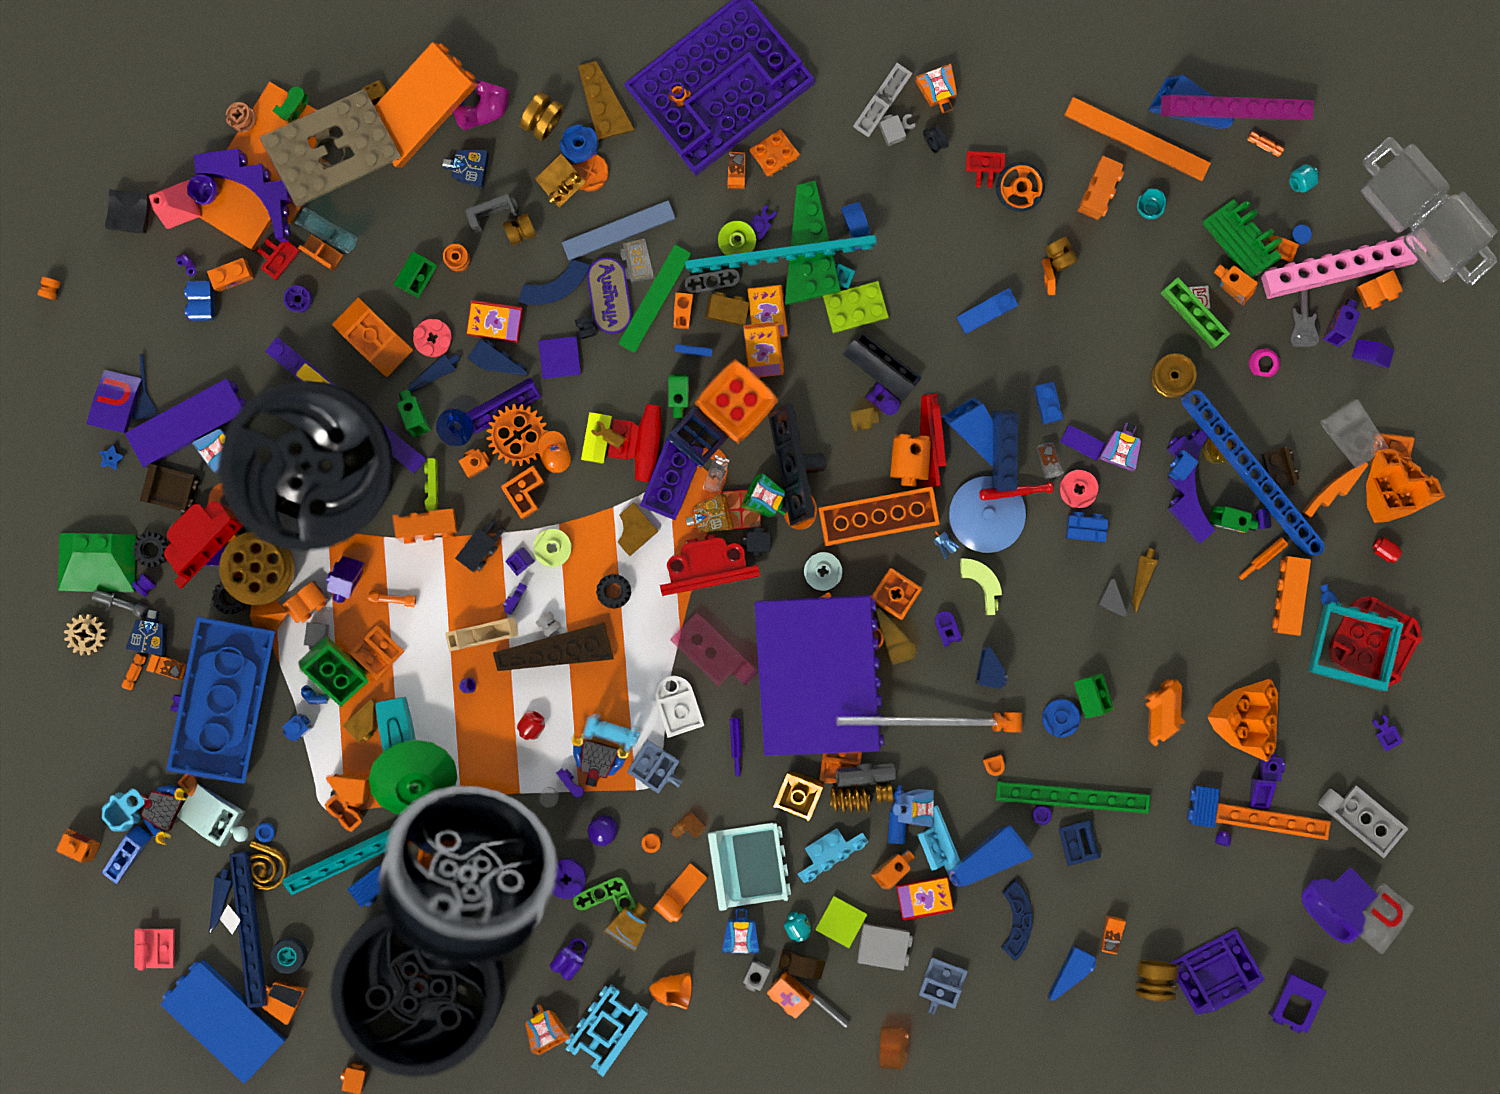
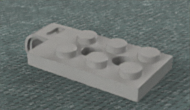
M1356 785L1352 787L1344 798L1329 788L1317 803L1382 858L1386 857L1408 830L1405 825ZM1364 813L1370 815V821L1367 824L1361 822V816ZM1380 825L1385 828V833L1382 836L1376 834V828Z

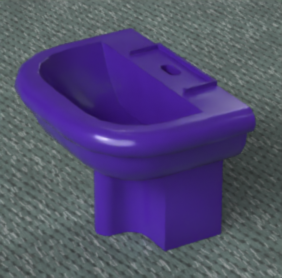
M1351 867L1335 882L1325 878L1319 881L1312 880L1301 893L1302 903L1310 916L1332 938L1342 943H1351L1364 932L1363 926L1366 919L1362 911L1378 897Z

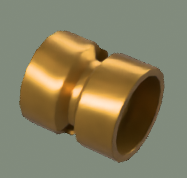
M527 213L518 216L516 221L511 219L502 223L512 246L522 243L524 238L529 240L537 236Z
M1063 237L1044 248L1048 257L1053 258L1052 264L1056 272L1079 261L1075 252L1070 251L1071 244L1067 237Z

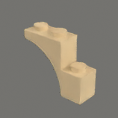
M515 617L445 633L449 652L519 636Z

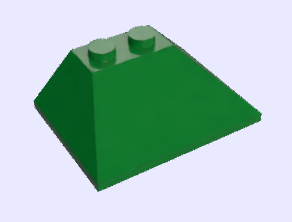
M59 533L58 591H95L98 589L103 592H135L132 583L136 581V560L134 558L136 556L132 552L134 551L132 547L133 544H136L137 535Z

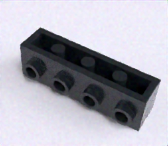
M860 331L843 353L850 361L854 362L865 373L872 376L902 401L906 399L922 378L863 331Z

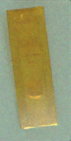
M876 609L875 612L891 664L894 665L914 659V654L917 653L914 642L910 643L909 639L881 609Z

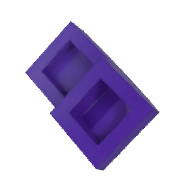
M1070 425L1060 441L1062 444L1097 461L1105 446V443Z

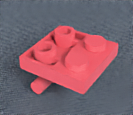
M175 928L135 929L134 968L146 970V968L175 967Z

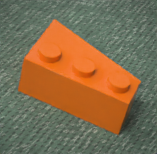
M1105 156L1100 158L1078 207V212L1096 220L1106 215L1109 208L1107 206L1109 199L1114 197L1117 190L1114 188L1116 182H1120L1123 177V164Z
M453 508L428 511V513L421 514L410 513L409 516L402 517L393 515L396 539L404 542V544L416 543L417 539L432 541L435 540L436 536L451 538L454 537L455 533H458L456 515Z

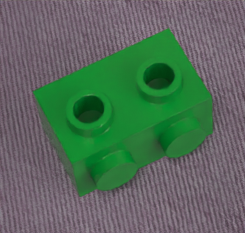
M412 251L393 285L419 299L438 265Z
M1103 673L1088 676L1074 682L1086 719L1115 710Z

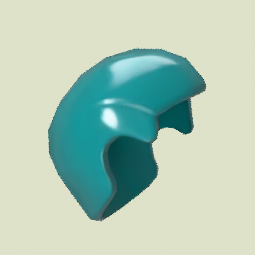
M1147 189L1138 198L1137 209L1139 214L1145 219L1159 218L1165 212L1166 197L1159 189Z

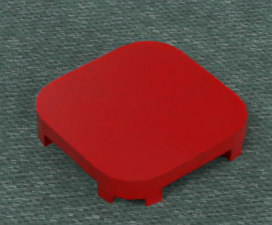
M1360 597L1354 600L1350 606L1360 608L1362 613L1367 614L1368 611L1379 613L1381 618L1386 619V616L1398 619L1397 622L1403 623L1388 685L1391 686L1401 680V675L1418 643H1421L1423 637L1421 636V628L1418 625V621L1413 617L1407 616L1377 598ZM1343 616L1330 641L1329 655L1335 664L1348 672L1378 680L1391 628Z

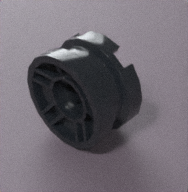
M937 123L933 124L930 129L926 128L922 131L929 148L934 154L939 153L942 148L946 149L949 147L948 141Z

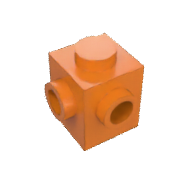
M475 449L469 450L464 454L466 457L459 460L468 478H472L490 467L488 455L485 451L481 452L479 449L476 451Z

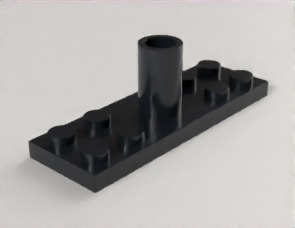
M789 404L768 414L782 487L785 491L784 497L790 526H795L815 517V507L812 503L811 487L808 483L807 473L823 472L826 468V459L823 453H802L799 439L800 432L796 424V413L793 409V404Z

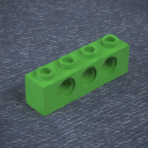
M1179 277L1160 292L1211 349L1218 346L1230 335L1225 327Z

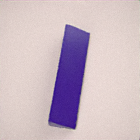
M528 378L466 412L464 416L474 434L491 426L489 422L495 423L496 420L493 418V415L499 417L498 410H501L503 413L506 412L505 406L512 410L513 404H515L516 409H519L520 405L523 404L524 408L542 397L533 380Z

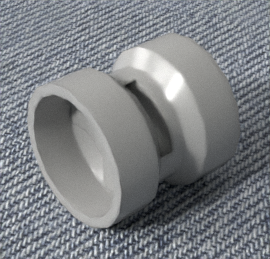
M551 611L535 622L538 627H542L546 637H549L562 627L558 621H555Z

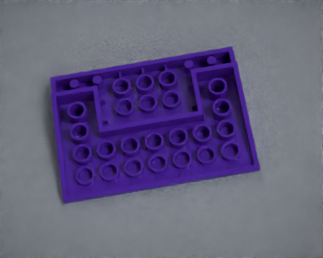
M732 0L632 77L624 86L696 177L813 86L815 79L803 65L801 59L752 0ZM675 86L682 87V92L678 95L672 93ZM685 88L686 91H690L691 97L683 102L684 106L678 107L676 102L669 100L668 94L670 93L676 99H680L685 94Z

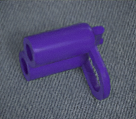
M581 938L572 939L568 947L562 948L550 963L551 970L555 973L561 972L562 978L568 981L571 980L583 966V956L588 950L586 942ZM576 942L583 946V951H580V955L577 954L576 950L573 951L571 949Z

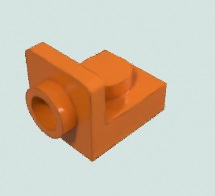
M1273 235L1271 238H1269V240L1266 243V246L1273 240L1277 239L1278 236ZM1280 237L1282 243L1268 254L1270 255L1277 250L1281 254L1282 260L1292 263L1299 244Z

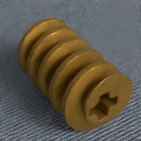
M831 788L830 805L831 808H834L835 813L838 812L839 807H841L843 813L846 812L847 807H849L851 813H853L855 807L858 813L861 812L862 807L868 813L870 794L869 791L866 794L864 788L861 789L860 794L857 788H854L852 794L849 788H846L845 794L839 788L836 794L834 789Z

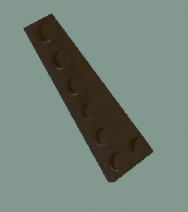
M605 622L493 652L497 671L614 659Z

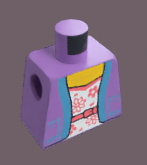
M1125 423L1122 432L1113 431L1098 459L1134 471L1141 443L1140 439L1133 437L1136 426Z

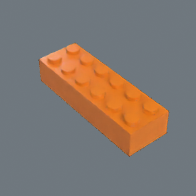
M933 487L818 508L825 546L940 525Z

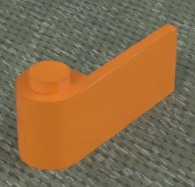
M690 863L659 899L653 909L670 923L672 921L677 922L683 915L681 912L683 907L708 877Z

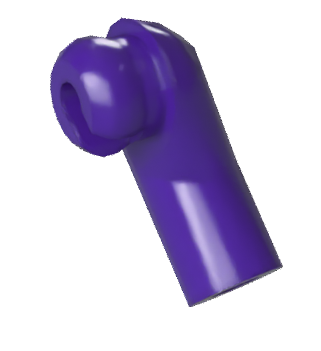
M181 254L177 256V264L179 266L185 264L187 275H195V264L188 255Z

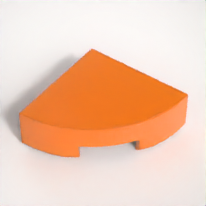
M184 774L177 783L182 789H188L189 792L186 793L192 796L197 788V776Z

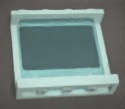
M777 822L708 832L719 911L727 910L728 907L782 899L788 901L787 895H791L790 883L786 884L785 882L788 870L787 864L783 865L782 857H785L784 845L780 846L779 838L783 837L781 826L777 827Z

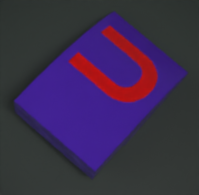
M104 370L95 392L86 424L121 433L128 432L131 418L135 414L142 378Z

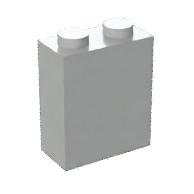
M863 922L857 962L904 971V966H908L909 955L906 954L907 947H911L913 936L906 929Z

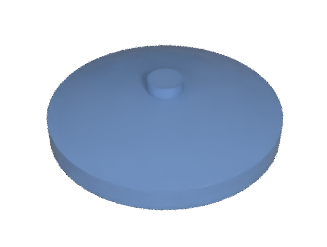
M992 476L978 477L962 485L953 496L949 507V522L956 538L967 548L981 553L998 552L1009 547L1020 536L1026 520L1025 504L1021 496L982 501L979 498V491L981 489L994 488Z

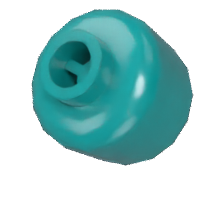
M1307 164L1302 165L1290 174V186L1296 192L1305 193L1318 184L1319 173L1315 167Z
M790 913L787 916L788 919L784 922V928L789 938L796 940V942L807 939L812 930L807 916L804 913Z

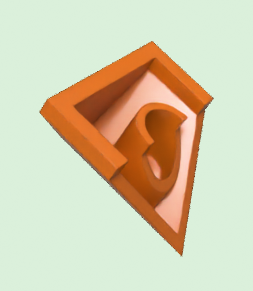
M276 600L265 605H252L250 618L254 627L274 630L277 633L288 612Z

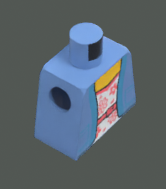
M218 429L192 443L214 473H219L218 465L221 443L226 434L222 429Z
M916 789L900 794L898 804H895L893 807L894 814L898 815V821L917 826L933 827L934 790Z

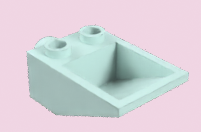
M198 783L194 794L187 797L177 815L178 818L201 836L219 847L227 845L232 834L234 839L239 842L245 841L249 835L247 828L243 826L237 827L245 811ZM222 828L225 829L223 834L220 832Z

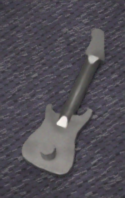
M1302 272L1300 277L1307 278L1306 274ZM1307 289L1301 291V314H1298L1295 308L1292 310L1295 327L1290 342L1294 347H1314L1319 342V336L1315 328L1317 315L1314 314L1312 317H1308Z

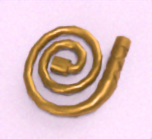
M252 840L250 843L251 848L276 857L282 864V876L278 882L270 886H262L253 881V886L260 890L275 889L283 883L282 879L287 876L288 864L286 858L275 847L273 848ZM265 854L251 855L250 861L256 858L266 859L270 862L273 869L269 878L261 879L255 875L254 869L257 865H261L262 868H260L258 876L265 878L268 872L267 865L262 861H256L251 865L252 878L264 884L272 881L277 873L274 860Z

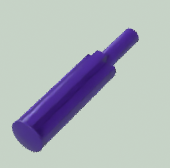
M733 717L729 718L732 758H734L735 776H741L740 757H742L740 718Z

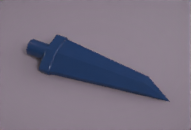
M457 353L450 358L446 354L442 355L434 364L410 383L408 387L410 393L455 371L456 368L453 364L458 362L460 357Z
M222 868L220 877H214L209 933L219 923L230 887L232 886V880L228 879L229 869Z

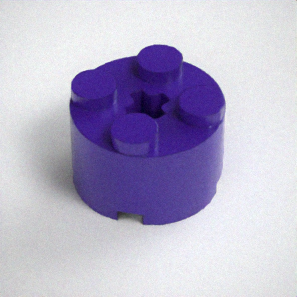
M562 858L556 862L557 872L551 893L562 899H570L582 891L586 884L587 874L583 865L577 860ZM565 874L572 878L568 883L562 879Z

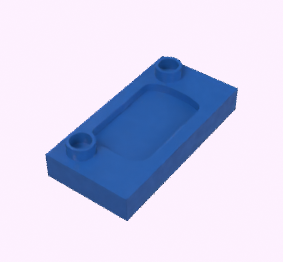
M197 616L166 771L245 784L275 634L274 630Z

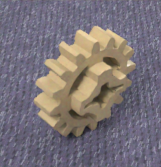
M84 614L79 615V620L76 617L72 618L73 624L67 623L70 629L64 631V633L68 634L64 641H70L67 647H74L73 653L80 651L81 656H84L86 652L88 655H93V651H100L98 646H105L102 640L108 638L103 636L107 629H102L104 622L98 623L99 617L92 619V615L87 614L85 618ZM83 623L78 630H76V627L79 624ZM86 632L87 634L92 635L93 637L86 638L85 636L79 633ZM96 640L91 647H88L92 641Z

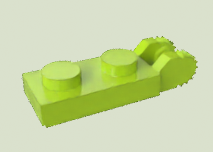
M428 458V462L424 465L425 474H428V482H425V493H428V498L425 500L426 511H435L438 509V460L436 458Z

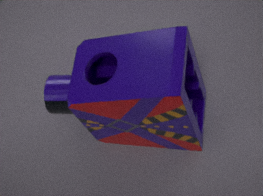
M1347 299L1345 305H1342L1335 311L1322 340L1340 347L1351 338L1360 316V312L1355 310L1358 304L1356 301Z

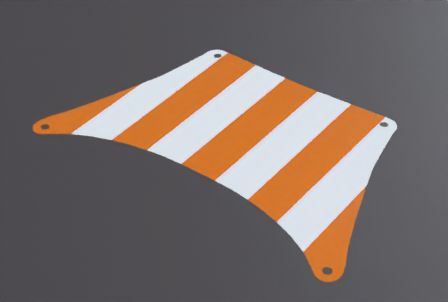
M707 447L703 448L702 456L709 450ZM720 449L710 458L728 463L726 456ZM697 465L676 520L641 507L640 504L645 494L644 492L617 506L586 517L532 530L505 532L498 540L499 543L496 545L498 547L497 551L492 557L489 555L486 558V565L480 572L477 570L476 573H473L455 559L472 535L454 536L451 538L438 537L432 541L417 539L416 543L404 544V542L399 541L395 537L356 533L347 541L326 549L310 551L290 549L295 562V575L288 591L277 600L282 606V604L312 581H315L329 598L325 602L327 605L320 611L315 609L311 613L312 617L305 623L301 621L296 623L287 613L277 633L274 634L272 644L293 697L297 714L301 713L307 716L311 721L310 725L313 727L303 738L314 777L317 799L323 808L326 809L324 804L331 797L330 794L333 790L326 781V776L335 773L369 777L372 764L383 752L377 713L376 728L372 731L374 735L366 742L363 740L358 743L343 725L371 699H375L377 703L405 696L411 713L416 740L433 742L449 753L456 764L458 778L455 786H477L498 791L505 795L570 792L556 774L562 768L564 771L568 769L574 776L572 781L576 786H581L584 791L648 789L649 787L628 774L627 771L647 740L663 749L665 727L655 700V691L663 679L671 676L691 591L662 596L660 585L671 583L667 562L670 557L681 555V548L687 544L686 540L697 538L698 542L705 540L712 519L709 515H713L715 510H707L705 503L710 500L718 502L725 484L728 468L724 478L719 481L717 476L712 480L711 477H708L710 471H706L704 467L700 468ZM221 483L212 489L209 494L208 504L213 501L221 504L220 500L224 495ZM634 503L659 532L629 557L617 543L623 533V521L619 515ZM277 511L281 525L286 530L300 533L298 519ZM695 514L705 515L708 517L704 518L700 523L697 524ZM693 516L694 524L687 526L686 518ZM707 520H708V523H707L706 526L704 525V527H698V526H703V522L706 524V522H707ZM548 529L563 531L569 537L572 544L569 559L557 567H548L541 564L536 559L533 543L539 533ZM496 533L488 535H490L493 538L496 535ZM235 535L227 542V545L236 538ZM255 543L251 547V551L254 554H258L262 550L259 543ZM549 543L547 546L549 547L548 552H556L558 550L556 548L557 544L554 543L552 545ZM524 547L535 562L516 576L505 561L517 550ZM236 553L234 559L244 558L243 553ZM276 553L268 556L270 564L278 562L279 557ZM342 556L363 562L364 567L361 579L349 598L345 597V601L342 603L335 602L333 600L334 593L327 591L328 583H326L328 573L332 572L335 562H339ZM257 562V568L259 573L261 570V565ZM274 572L270 573L267 577L268 582L271 584L276 583L278 575ZM618 574L628 580L631 586V596L624 606L614 609L608 608L598 600L596 594L597 585L606 575ZM253 582L250 585V590L253 593L260 591L261 586L258 582ZM519 583H523L528 587L512 615L504 612L506 608L503 606L508 596L512 597ZM611 584L607 587L606 593L609 598L616 599L621 595V588L617 584ZM374 591L384 595L404 597L406 595L416 596L415 607H407L405 604L369 603V592ZM551 611L555 621H558L562 627L549 637L605 622L614 659L497 671L493 652L548 638L544 635L542 627H538L535 622ZM515 617L519 636L449 652L445 633ZM307 622L329 625L328 637L353 661L355 660L349 653L376 625L405 651L377 681L364 670L367 673L369 682L342 707L329 696L327 704L311 705L301 695V688L305 685L310 686L317 695L326 694L299 668L298 661L310 651L309 646L304 645ZM464 678H473L476 683L475 691L463 693L459 689L460 681ZM670 681L665 685L668 691L670 690ZM536 711L544 717L545 728L537 739L524 740L519 736L520 732L517 729V724L524 713ZM594 713L601 715L600 721L602 722L608 721L621 727L630 728V730L636 726L638 727L637 732H640L638 742L634 747H631L623 767L612 776L607 778L599 777L596 787L585 784L588 773L581 772L580 768L576 765L572 743L573 733H575L576 738H581V735L585 732L589 717ZM596 734L592 738L584 736V740L619 748L621 745L617 741L601 736L598 737ZM623 743L622 749L624 751H628L627 749H625L626 743ZM370 790L369 800L356 808L364 810L380 808L381 806Z

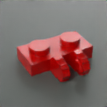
M967 151L965 172H976V187H980L982 183L981 172L988 173L987 185L988 188H992L993 173H1000L1005 168V153Z
M266 238L265 244L275 251L269 256L266 251L258 248L257 252L267 259L261 269L277 281L301 251L290 242H281L277 247Z

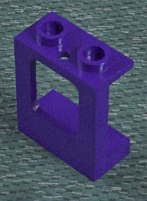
M1287 972L1284 978L1287 980L1273 1012L1269 1011L1268 1014L1273 1017L1272 1021L1282 1026L1286 1023L1290 1025L1291 1030L1301 1034V1031L1308 1033L1327 991ZM1294 993L1311 1001V1007L1301 1025L1289 1021L1282 1016L1290 996Z

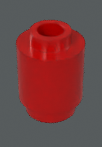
M1385 537L1377 538L1372 545V548H1374L1373 553L1387 562L1395 563L1402 554V550L1399 549L1400 547Z

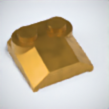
M788 771L774 807L810 821L824 785L817 779L800 772Z

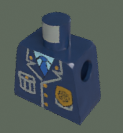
M457 150L455 159L444 157L443 169L453 170L452 178L454 180L483 190L489 152L487 150Z
M148 610L146 620L139 619L135 621L126 649L156 655L167 654V624L158 623L160 611Z

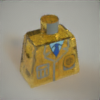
M718 494L694 505V515L686 516L687 526H698L699 532L734 530L726 494Z

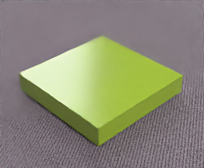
M833 895L815 930L850 948L867 913Z

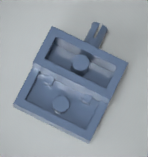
M647 740L627 771L628 774L658 794L668 782H671L678 788L683 782L673 775L680 760Z
M933 957L930 958L918 991L919 996L932 1001L927 1012H932L935 1015L939 1004L956 1008L962 991L961 988L968 972L967 970Z

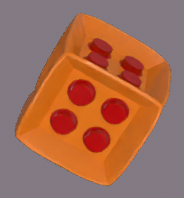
M734 359L703 391L698 400L695 401V405L725 434L736 441L737 444H740L769 414L774 405L778 403V398L750 370Z

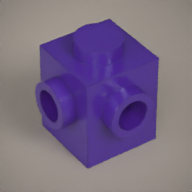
M1273 753L1268 761L1259 759L1258 779L1282 781V773L1285 772V761H1283L1282 757H1277V753Z

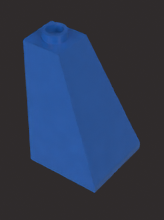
M1184 75L1166 77L1148 111L1161 115L1162 96H1214ZM1172 117L1216 129H1226L1234 121L1233 118Z
M974 397L941 416L956 433L993 467V421L982 402Z
M1009 825L996 829L950 869L948 874L954 885L963 887L1026 861L1034 855Z

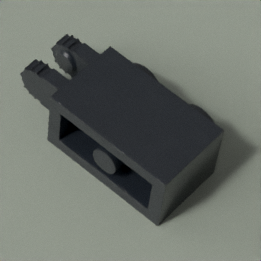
M491 520L484 531L478 528L455 558L473 573H476L477 570L480 572L486 565V558L489 555L491 557L498 549L496 546L499 543L498 540L506 530L502 526L493 538L488 535L496 524L495 520Z

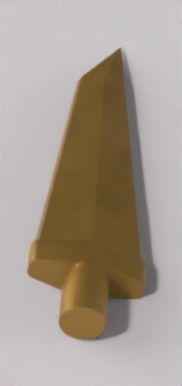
M1148 548L1146 557L1139 556L1132 598L1135 613H1137L1158 564V560L1153 559L1155 550Z

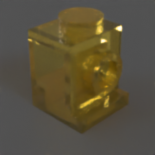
M873 408L850 412L853 432L858 431L857 427H861V430L872 428L873 424L879 423L877 411L874 412Z

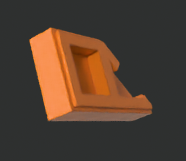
M1045 258L1042 260L1044 283L1047 293L1055 295V276L1050 259Z

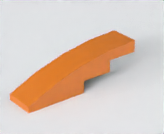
M1366 462L1360 463L1338 476L1311 500L1301 514L1306 518H1311L1320 505L1328 507L1337 494L1341 496L1347 495L1369 464Z

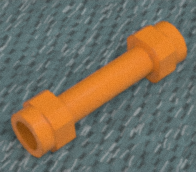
M370 591L368 602L378 604L379 602L405 604L407 607H415L416 596L380 594V592Z

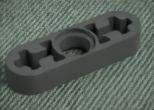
M727 269L690 276L685 281V289L690 294H698L735 287L740 280L739 273L734 269ZM732 273L733 276L737 277L733 283L725 280L723 281L725 285H721L719 275L723 274V278H727L728 274ZM710 276H714L718 280L717 285L714 287H710L707 284V279ZM700 278H704V286L706 288L702 289V285H697L695 290H692V287H688L691 284V280H695V283H700Z

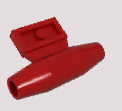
M646 404L639 426L631 421L613 419L612 430L626 439L620 449L610 444L608 451L609 458L629 460L635 457V480L649 482L658 459L662 432V407Z

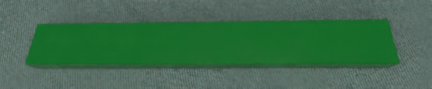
M997 781L995 801L1149 814L1151 794Z

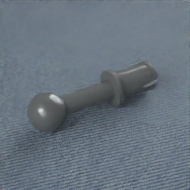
M98 589L94 591L93 601L108 605L109 608L111 605L133 611V614L139 618L147 615L148 607L145 603L133 604L115 598V593L109 594Z

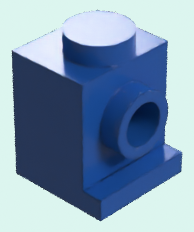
M1184 450L1178 453L1181 457H1176L1170 464L1172 468L1168 475L1175 481L1185 480L1198 464V461Z

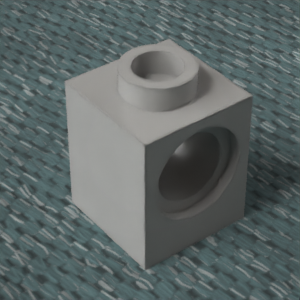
M753 959L743 979V983L746 984L745 987L754 992L756 989L761 991L770 972V967ZM757 972L761 975V979L753 981L750 975Z

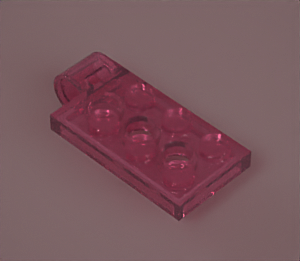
M697 612L670 640L718 686L731 673L745 686L759 673ZM694 634H700L703 637V642L700 645L693 644L692 636ZM707 648H715L717 655L714 658H708L705 653Z

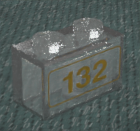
M645 238L622 243L624 248L620 249L622 260H626L628 266L624 268L626 278L631 279L632 283L653 279L654 275Z

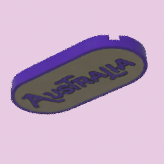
M607 257L600 258L590 266L587 276L593 318L596 325L602 331L608 334H617L626 329L632 318L626 273L621 263L617 260Z

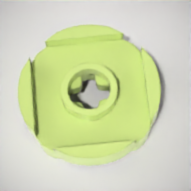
M558 529L542 531L537 535L533 543L535 557L541 564L548 567H557L564 564L569 559L572 551L569 537ZM549 543L552 545L556 543L558 550L549 553V547L547 546Z

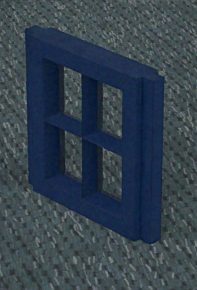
M695 407L666 437L667 440L700 468L705 465L729 438L727 434ZM692 419L703 427L698 435L687 426ZM683 429H686L695 437L690 444L678 435ZM706 431L717 439L712 446L701 438ZM697 440L709 449L703 456L692 447Z

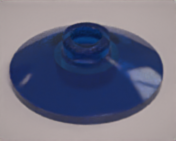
M448 409L438 417L436 422V430L439 437L448 445L462 446L473 435L474 427L472 420L462 410ZM455 423L459 424V429L454 426Z

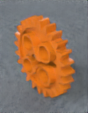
M513 404L512 410L505 406L506 412L503 413L501 410H498L500 416L493 415V418L496 420L495 423L489 422L493 428L487 430V432L491 433V436L486 439L493 442L489 445V447H495L492 454L499 453L498 460L505 457V464L512 460V466L515 465L516 461H519L520 466H522L523 460L530 464L529 458L532 457L534 460H537L535 454H539L538 441L544 433L548 432V430H543L542 428L547 424L540 423L543 416L537 418V410L530 413V406L526 410H523V404L520 405L519 409H516L515 404ZM517 416H522L525 419V424L522 427H516L514 424V419ZM527 425H532L530 429L521 435V440L515 439L507 446L503 445L504 442L514 436V430L519 432ZM504 427L510 431L509 437L506 439H502L498 433ZM530 431L537 435L533 443L525 439L526 434ZM513 443L520 444V453L513 454L510 451V446Z

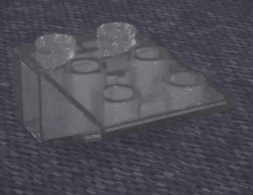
M1358 399L1350 401L1320 421L1329 437L1356 469L1374 458L1378 450L1389 448Z

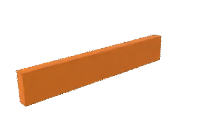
M1218 803L1216 817L1217 823L1328 840L1331 821L1222 803Z

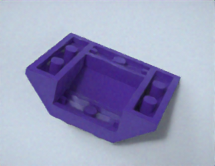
M1236 929L1170 962L1179 966L1178 979L1176 981L1196 1015L1214 1012L1240 999L1265 980Z

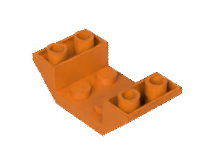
M359 297L332 324L354 348L386 377L414 351Z

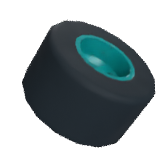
M294 937L281 939L273 946L270 952L272 966L277 971L286 974L296 972L304 965L307 959L306 946L301 940Z

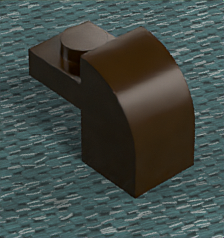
M782 949L778 968L788 971L792 975L809 979H822L826 961L812 955H801L788 949Z

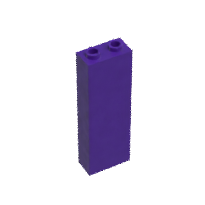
M226 378L126 432L125 435L142 467L148 468L149 464H156L190 446L194 441L230 424L241 408L247 404L244 398L240 399L237 393L239 388L236 383Z

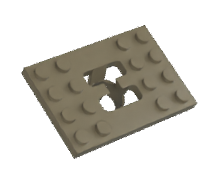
M365 89L260 137L296 207L401 159V155ZM337 126L341 129L343 136L339 138L330 136L329 129ZM315 136L317 144L315 149H312L307 140ZM323 143H334L338 149L342 150L343 156L339 162L329 164L321 161L322 156L328 154L324 145H322ZM350 147L354 156L344 160L345 149Z

